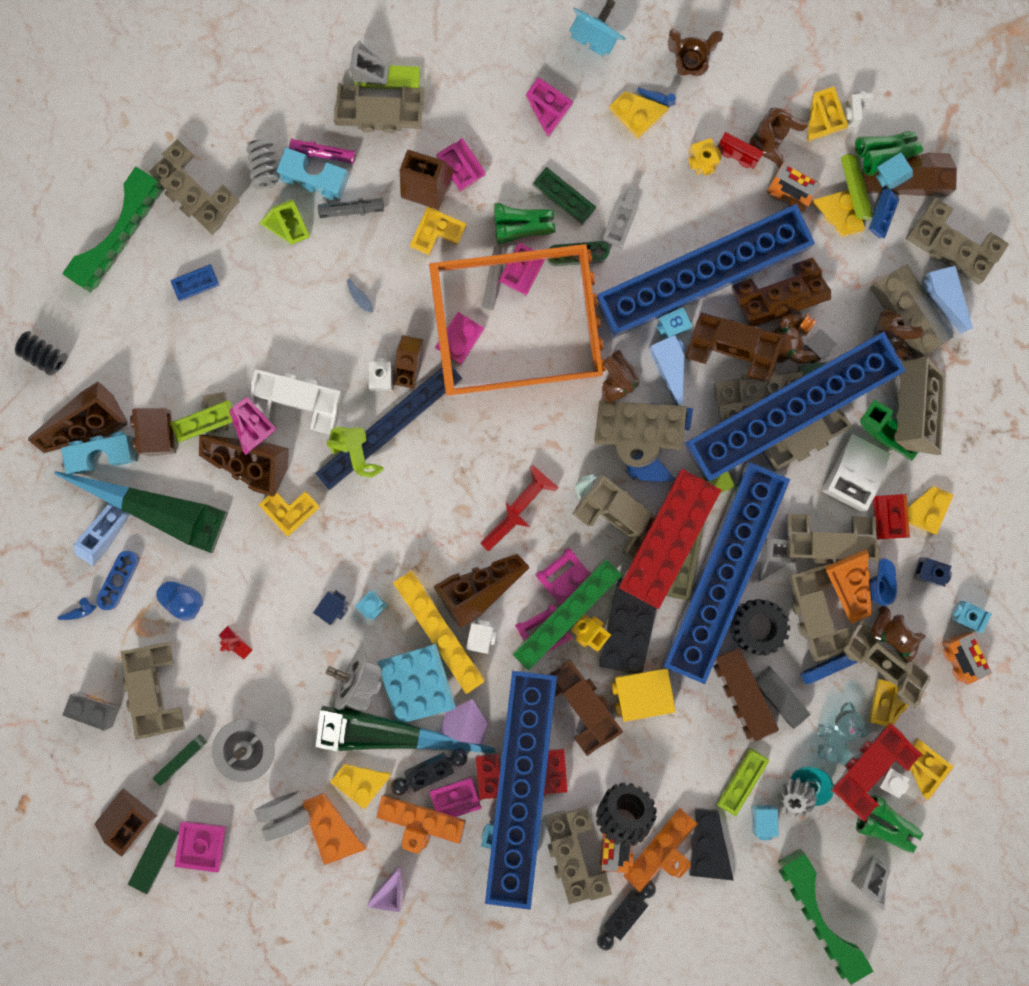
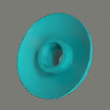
M812 766L798 768L792 773L790 778L794 782L799 778L802 783L808 781V787H814V794L817 798L814 806L824 805L833 797L834 793L830 789L834 786L831 777L823 770Z

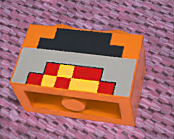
M783 163L766 192L770 193L773 199L788 203L789 207L797 204L799 210L804 212L810 205L821 183Z
M963 632L942 642L944 647L942 650L943 655L947 661L951 662L954 668L952 673L957 681L969 685L992 674L973 633Z
M603 833L600 859L601 870L628 873L629 866H633L634 854L630 853L631 844L628 847L623 846L622 843L616 845L614 840L610 839L609 841L606 839L607 835Z

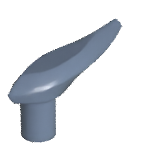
M349 278L347 285L354 301L364 311L373 312L372 304L367 295L356 287Z

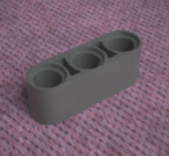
M770 666L754 678L763 695L793 729L811 715Z

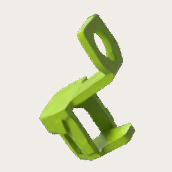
M336 426L331 429L330 437L327 440V447L331 449L333 454H337L340 451H349L353 469L358 475L372 478L384 471L382 466L365 463L362 443L366 441V433L363 428ZM374 469V471L366 472L363 470Z

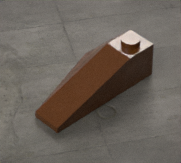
M928 152L907 158L906 160L913 170V177L891 191L898 195L948 197L956 190L957 167L950 153ZM864 170L862 171L867 193L881 194L883 189H887L886 185L882 187L876 178L878 172L873 176L865 174Z
M96 382L80 392L30 435L28 441L43 453L67 447L69 442L81 440L87 442L95 436H109L126 426L128 422L114 395L100 382Z
M199 435V456L218 469L223 468L232 474V478L242 480L254 492L272 497L276 495L288 469L289 448L262 442L246 455L243 452L239 439Z
M518 554L494 561L491 566L483 569L475 567L472 568L470 573L461 576L459 573L451 575L433 587L450 616L462 628L480 617L529 569V565Z

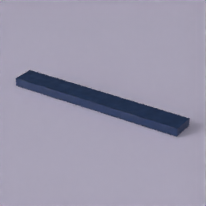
M451 365L453 383L455 386L461 380H463V378ZM442 368L365 431L366 441L362 443L365 461L446 394ZM341 451L315 473L329 490L333 489L354 471L349 451Z

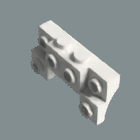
M255 369L250 400L267 419L270 418L273 403L312 412L313 418L310 430L330 435L331 429L335 427L342 392L319 386L317 381L305 378L304 381L296 380L295 375L283 373V376Z

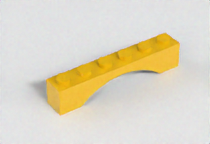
M414 570L409 571L394 581L393 584L433 645L436 644L439 654L464 692L467 694L484 683V676L446 623Z

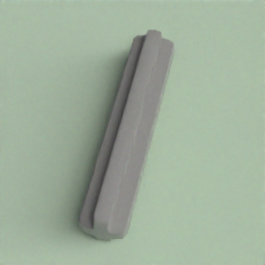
M500 246L493 248L492 256L505 254V248ZM494 265L489 268L482 308L486 310H493L502 265Z

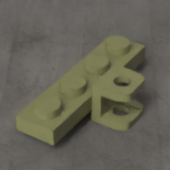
M704 525L668 591L667 597L689 601Z

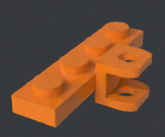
M387 795L381 796L376 818L407 827L403 834L402 848L416 854L428 846L431 835L457 844L461 843L466 824L464 819Z
M679 808L623 877L639 892L653 879L661 868L671 876L682 878L691 867V863L677 848L698 823L684 810ZM679 862V866L676 869L675 864Z

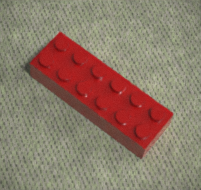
M684 469L679 470L617 588L660 609L722 489Z

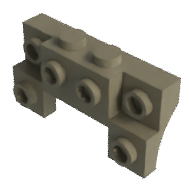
M338 83L334 123L336 126H357L363 132L383 130L385 133H395L396 131H401V128L422 129L424 87L406 88V86H402V98L400 99L360 96L359 84L349 86Z
M176 139L162 153L164 157L149 173L167 190L164 194L173 203L177 200L182 205L179 209L188 218L192 215L213 235L222 227L229 213L240 201L224 185L210 196L183 169L195 156Z
M935 197L911 229L906 240L929 253V257L933 260L945 263L947 268L956 266L957 272L976 284H981L994 264L1000 260L1009 243L990 232L982 244L978 245L945 224L953 208Z
M774 370L769 383L747 377V374H742L741 379L713 382L720 422L741 411L742 407L750 406L802 377V371L776 374Z
M837 409L761 453L764 454L773 471H777L796 459L800 462L810 456L809 452L815 448L819 451L827 447L830 439L850 429L852 425L846 415L840 409Z
M604 475L595 479L587 495L581 497L572 513L588 527L593 526L598 516L601 515L627 535L629 539L621 552L631 560L654 518V515L646 509L643 503L630 497L628 491L620 489Z
M786 514L787 557L814 558V563H827V559H836V562L867 549L869 554L868 561H879L876 517L852 516L851 533L811 532L810 514Z
M830 564L788 575L794 594L792 596L794 602H791L794 614H798L800 621L797 624L800 635L807 639L813 661H820L845 652L843 650L844 642L850 637L849 627L834 630L823 590H821L833 586L825 569Z
M859 620L851 629L850 637L844 642L843 650L845 655L852 661L856 660L860 664L865 661L870 667H874L886 680L897 686L898 697L903 703L910 704L916 708L921 703L922 695L930 682V675L914 662H905L900 656V652L893 645L886 641L882 642L875 639L872 634V628L862 620Z
M171 642L120 651L125 676L123 678V687L128 693L126 705L128 712H131L135 740L185 729L182 707L164 710L157 670L159 666L174 663Z
M585 806L544 815L551 839V844H547L551 858H556L557 865L554 866L556 878H561L568 903L572 904L586 899L592 901L612 895L606 871L588 875L577 837L579 833L594 829L588 807Z

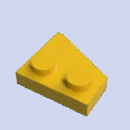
M935 486L930 487L922 496L915 499L908 506L909 524L937 535L954 495Z

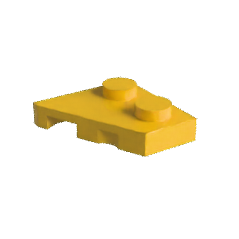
M834 86L815 92L812 95L807 142L846 130L849 127Z
M626 91L609 105L612 113L637 139L669 110L665 105Z
M849 190L817 198L811 202L814 208L817 207L824 214L825 220L832 224L842 237L865 230L863 220L856 218Z
M877 678L868 722L884 726L888 723L894 725L899 719V715L904 713L909 705L899 699L897 686L892 682Z
M916 738L912 745L923 755L911 766L910 771L922 796L929 800L954 766L920 739Z
M345 763L330 783L365 810L392 774Z

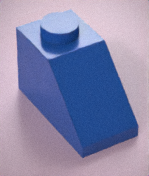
M638 452L632 459H641L643 453ZM657 458L654 462L644 467H632L625 464L627 467L625 472L633 480L670 483L675 479Z

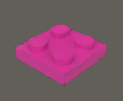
M182 821L180 823L174 867L218 873L221 870L226 826Z

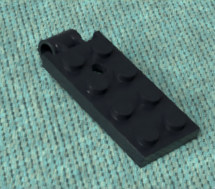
M620 577L616 582L606 629L611 636L603 645L599 667L635 674L644 670L657 608L617 588L622 579ZM632 603L638 604L639 607L636 611L630 609Z

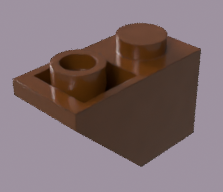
M402 335L396 350L393 385L414 389L422 356L423 339Z

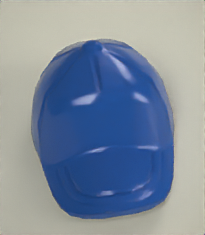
M888 559L879 560L877 575L869 579L871 600L881 606L894 603L897 597L896 570L892 561Z
M168 581L163 583L156 593L158 602L171 615L183 621L196 618L197 613L203 606V600L198 591L177 582Z

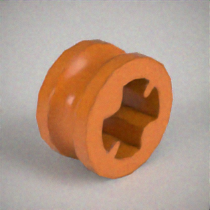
M806 314L798 325L797 330L803 331V335L806 336L817 319H811L810 315Z

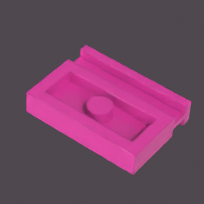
M460 138L458 142L451 144L436 154L438 159L444 160L454 169L451 180L459 192L486 176V172L463 138Z
M519 242L513 253L534 250ZM545 259L507 264L499 282L527 296Z
M457 312L446 329L450 359L462 365L485 330L484 327L465 317L460 312ZM439 341L435 346V349L440 351Z
M472 776L430 790L435 811L458 817L482 808Z

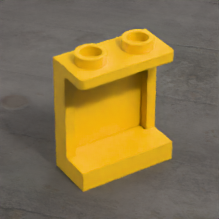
M659 667L656 668L657 670L614 676V682H611L613 695L618 697V703L615 704L617 717H621L623 722L676 713L667 668Z

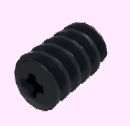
M30 331L21 334L15 345L16 356L22 357L23 360L30 362L33 366H37L39 370L45 371L47 375H54L64 366L68 358L66 353L60 355V350H53V345L48 344L45 346L46 341L43 339L38 342V336L33 335L31 337Z

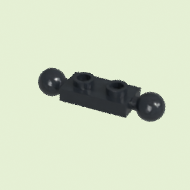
M463 749L454 750L449 758H447L444 752L405 770L406 779L401 777L395 778L391 782V791L395 795H403L410 786L414 792L453 774V765L457 767L465 765L468 755Z
M652 881L647 883L638 894L631 890L603 925L608 931L600 933L597 937V946L601 950H610L614 946V937L621 941L647 909L649 904L644 900L653 897L656 893V886Z

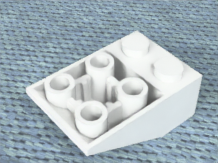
M851 434L821 491L858 511H867L878 491L890 453Z

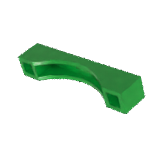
M136 166L123 184V208L114 229L96 247L74 256L62 273V275L90 293L100 285L103 274L110 270L116 255L123 251L129 236L136 232L137 224L142 218L147 216L150 205L162 193L163 186L155 178Z
M604 559L573 593L511 654L529 671L622 574L607 559Z
M798 849L779 860L778 863L781 869L778 871L785 882L789 881L793 887L790 889L792 896L796 902L800 900L804 906L801 911L807 921L812 920L815 925L812 930L818 940L823 939L826 947L823 949L829 959L836 961L838 966L835 967V970L842 980L846 978L850 985L874 972L861 949L856 944L836 935L824 922L816 900L815 882L817 873L806 854L801 849Z

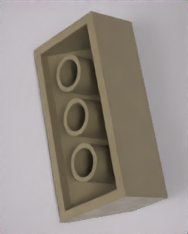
M908 264L890 273L870 287L884 310H892L899 314L900 317H903V321L897 322L898 325L923 327L924 333L921 338L905 339V344L915 359L925 356L953 338V335Z
M927 357L903 361L902 365L906 371L899 375L900 390L898 391L899 409L896 412L898 420L897 430L895 431L896 442L909 451L941 455L946 375Z

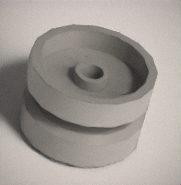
M300 791L278 797L254 810L258 822H268L261 829L265 841H271L291 834L311 822L307 809L296 810L304 803Z

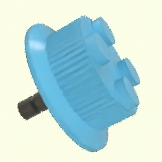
M607 0L598 18L591 17L573 7L577 17L569 30L572 33L570 38L584 46L586 43L591 44L589 49L603 57L605 53L609 55L617 40H626L624 36L608 27V24L605 23L616 2Z

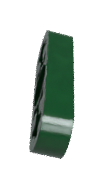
M602 241L557 244L550 247L559 248L586 244L591 252H595L597 247H601V251H605V253L602 254V257H598L596 253L591 254L592 263L589 264L602 263L609 255V247ZM568 256L569 260H565L566 257H560L557 261L555 258L547 259L548 263L552 266L580 265L579 259H575L573 256Z
M199 734L152 779L159 786H162L207 744L206 739Z

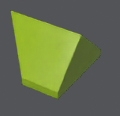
M293 199L272 207L259 222L260 225L281 237L290 245L310 238L300 210Z

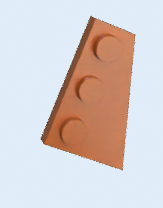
M867 549L825 567L851 624L872 616L871 594L869 590L870 574L868 570L869 554Z
M324 793L304 800L303 807L308 810L311 822L309 824L324 865L366 850L367 847L357 838L353 829L347 825L340 816L339 811Z

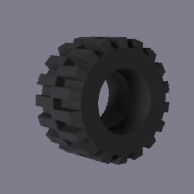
M755 599L748 600L745 604L738 606L739 609L736 610L735 616L731 621L732 628H730V631L734 635V641L738 643L740 648L755 655L766 656L771 652H777V648H782L785 645L783 643L784 640L789 638V635H787V630L790 631V626L787 625L789 618L784 615L785 611L779 608L778 604L768 600ZM757 614L766 615L771 623L769 634L761 640L752 638L748 629L750 620Z
M620 783L619 786L615 784L611 789H608L596 812L597 826H601L600 832L607 835L605 838L609 841L610 839L614 840L616 845L622 843L626 847L629 844L635 846L638 842L641 843L647 837L657 818V807H653L655 802L649 798L650 794L643 792V788L640 786L638 788L634 787L632 783H629V785ZM617 809L627 810L634 816L635 820L624 818Z

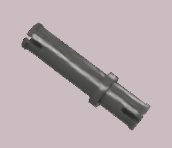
M358 198L357 201L318 204L320 219L354 214L365 216L366 213L384 212L383 198L369 200Z

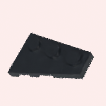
M695 807L694 820L698 824L693 829L689 875L734 881L718 810Z

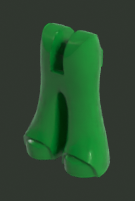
M905 131L891 136H862L855 140L856 154L858 157L863 158V170L869 176L875 175L878 172V166L897 154L902 153L905 159L922 153L923 147L917 141L918 136L916 132Z
M494 203L497 245L506 244L525 237L546 236L555 233V224L549 222L554 220V210L518 209L502 203Z
M873 795L872 798L879 806L871 814L893 826L894 830L868 816L865 822L858 818L856 831L865 836L884 840L909 853H914L917 846L911 843L907 837L911 836L921 841L924 833L897 814L881 796Z

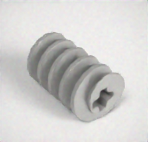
M254 140L247 143L246 151L249 154L248 161L250 162L249 169L252 171L250 172V177L253 179L251 181L253 188H272L275 186L273 181L278 180L277 175L271 174L277 171V167L270 166V164L276 162L275 158L269 157L275 154L274 150L268 149L274 145L272 141Z

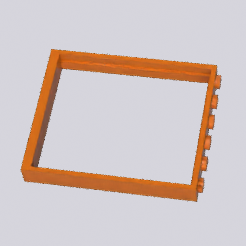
M586 244L429 263L446 397L603 376V372L606 371L603 364L605 359H601L600 350H603L602 337H598L597 328H600L599 315H595L594 308L597 307L598 302L596 293L593 294L592 292L595 278L594 273L590 272L589 263H592L591 250H587ZM578 255L593 371L454 388L439 272Z

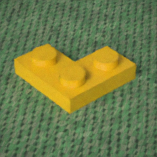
M427 206L409 246L430 256L438 237L459 245L467 224Z
M307 491L303 492L290 505L278 492L273 497L267 496L258 504L287 537H290L321 508Z

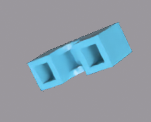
M285 147L276 171L282 182L288 185H293L294 183L301 185L303 190L310 193L314 191L322 193L321 196L329 200H334V198L341 200L349 179L346 169L326 162L320 174L310 175L306 172L309 164L307 156Z
M117 432L111 434V438L103 439V436L90 438V442L82 443V441L69 442L67 447L61 448L66 474L76 475L95 471L94 458L102 451L107 454L109 465L119 466L137 462L136 451L132 442L133 436L126 435L124 432Z

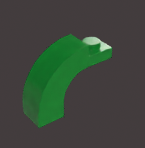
M874 399L860 419L862 427L883 446L891 451L895 450L913 461L918 452L906 450L896 442L895 431L897 430L898 423L891 417L894 411Z

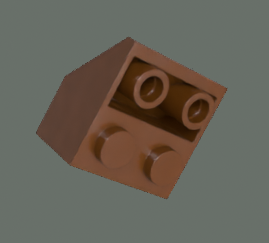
M407 149L399 169L401 198L439 210L454 169L444 160Z
M166 408L132 409L130 424L135 432L132 442L138 454L151 457L176 453L174 433L170 422H172L171 410Z
M123 788L94 824L103 842L122 857L131 850L158 815Z

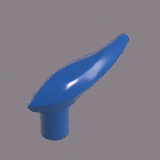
M641 87L637 89L648 100L667 107L676 104L674 102L676 97L672 93L667 96L663 93L648 91Z
M82 598L79 601L80 608L58 616L57 619H80L91 614L97 606L91 605L87 598Z

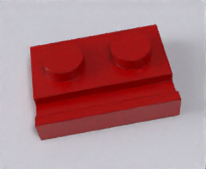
M727 132L724 133L717 146L722 156L739 161L738 163L745 168L754 169L764 153Z
M907 494L875 496L873 498L874 517H876L877 540L910 538Z

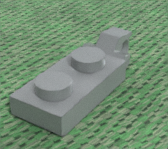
M629 187L626 197L620 196L619 200H617L602 242L620 249L623 248L638 208V202L634 201L637 189Z

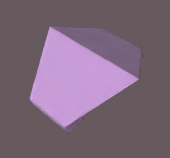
M471 699L445 713L440 733L459 742L482 745L488 722L474 700Z
M398 866L372 895L367 904L370 908L395 912L401 911L404 901L402 867Z

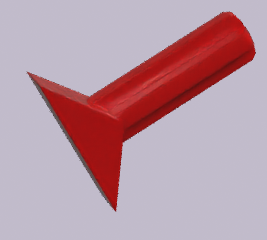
M533 464L530 466L533 481L510 506L512 511L518 515L526 509L542 489L557 491L559 488Z
M507 503L508 516L480 542L487 551H490L516 525L530 527L518 514L512 511Z
M228 625L219 634L222 639L220 641L222 646L220 651H233L242 659H245L253 651Z

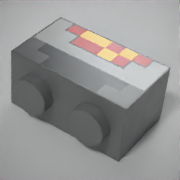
M79 691L70 694L62 716L105 731L113 727L120 706Z

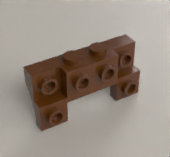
M813 257L792 264L793 272L796 276L758 289L753 279L732 285V292L747 325L757 326L831 300V289L822 278V270Z
M701 312L685 356L686 359L706 364L712 351L749 361L752 363L748 369L747 377L769 383L776 368L778 356L784 346L785 336L759 329L756 326L745 325L735 320H727Z
M570 659L553 672L551 671L547 674L557 676L555 697L562 693L587 727L573 737L586 756L623 733L621 727L607 710L610 707L603 696L599 698L594 690L597 687L590 678L585 680Z

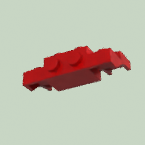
M888 723L874 740H871V742L867 740L859 748L861 753L856 759L852 757L844 765L846 770L843 772V775L830 789L864 822L871 812L879 806L866 792L870 791L894 762H897L904 770L909 771L911 766L923 755L892 723Z
M564 748L549 750L544 796L546 794L568 792ZM498 753L494 755H476L479 800L497 798L500 777Z

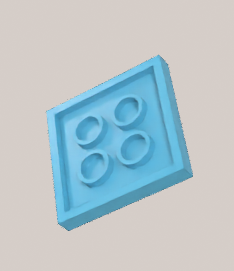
M436 644L377 661L378 666L382 669L381 675L396 721L405 723L456 708Z

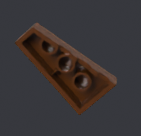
M740 648L717 657L714 662L715 665H713L714 672L718 678H722L724 693L727 698L731 699L733 712L736 718L740 719L743 733L746 739H749L750 744L778 732L779 728Z

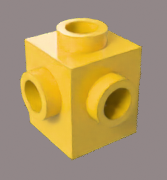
M712 138L694 143L688 150L690 156L688 157L691 170H695L696 175L703 174L707 176L716 171L720 164L721 153L718 147L715 148Z
M586 614L571 629L577 635L575 640L585 648L589 645L597 652L611 636L609 632L602 628L604 623L596 616L590 618Z

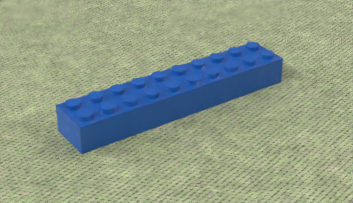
M797 204L597 294L598 306L613 338H616L809 250L815 242Z
M885 332L879 333L684 442V445L703 479L711 481L906 370Z
M751 462L744 464L690 593L689 601L685 605L661 665L663 667L706 684L788 487L789 478Z
M512 671L485 904L531 910L557 676Z

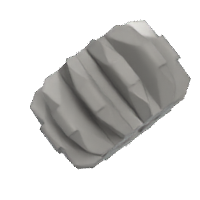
M790 778L787 780V783L783 782L777 797L780 801V807L786 808V814L793 812L796 817L800 813L804 817L807 812L811 813L814 809L817 798L814 794V787H808V781L802 783L798 778L794 782Z

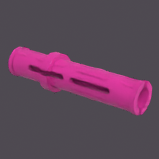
M291 138L289 149L308 155V158L319 157L352 165L355 162V150L316 144V141L312 140L306 142Z

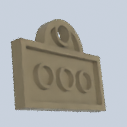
M599 401L594 442L595 444L616 445L619 458L629 466H647L656 460L660 449L683 450L687 406L614 401L607 403L606 401ZM635 451H640L643 453V457L639 460H634L631 458V454Z

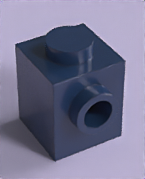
M919 557L913 578L935 586L945 587L951 579L952 572L950 570L952 566L927 557Z
M338 590L334 592L328 591L313 613L331 626L337 619H343L349 610L346 608L349 603L345 600L346 596Z

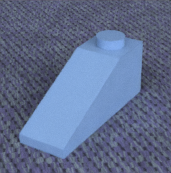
M956 266L932 271L923 276L922 285L924 291L927 292L929 299L960 333L973 329Z
M673 335L651 345L649 351L674 405L680 406L683 404V351H685L682 341L680 339L677 340L676 336Z
M109 503L74 543L75 555L94 566L108 550L131 514Z

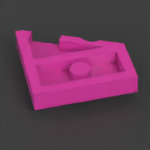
M539 77L526 93V99L546 136L550 137L572 107L573 101Z
M248 397L244 398L229 411L243 452L246 455L277 430Z

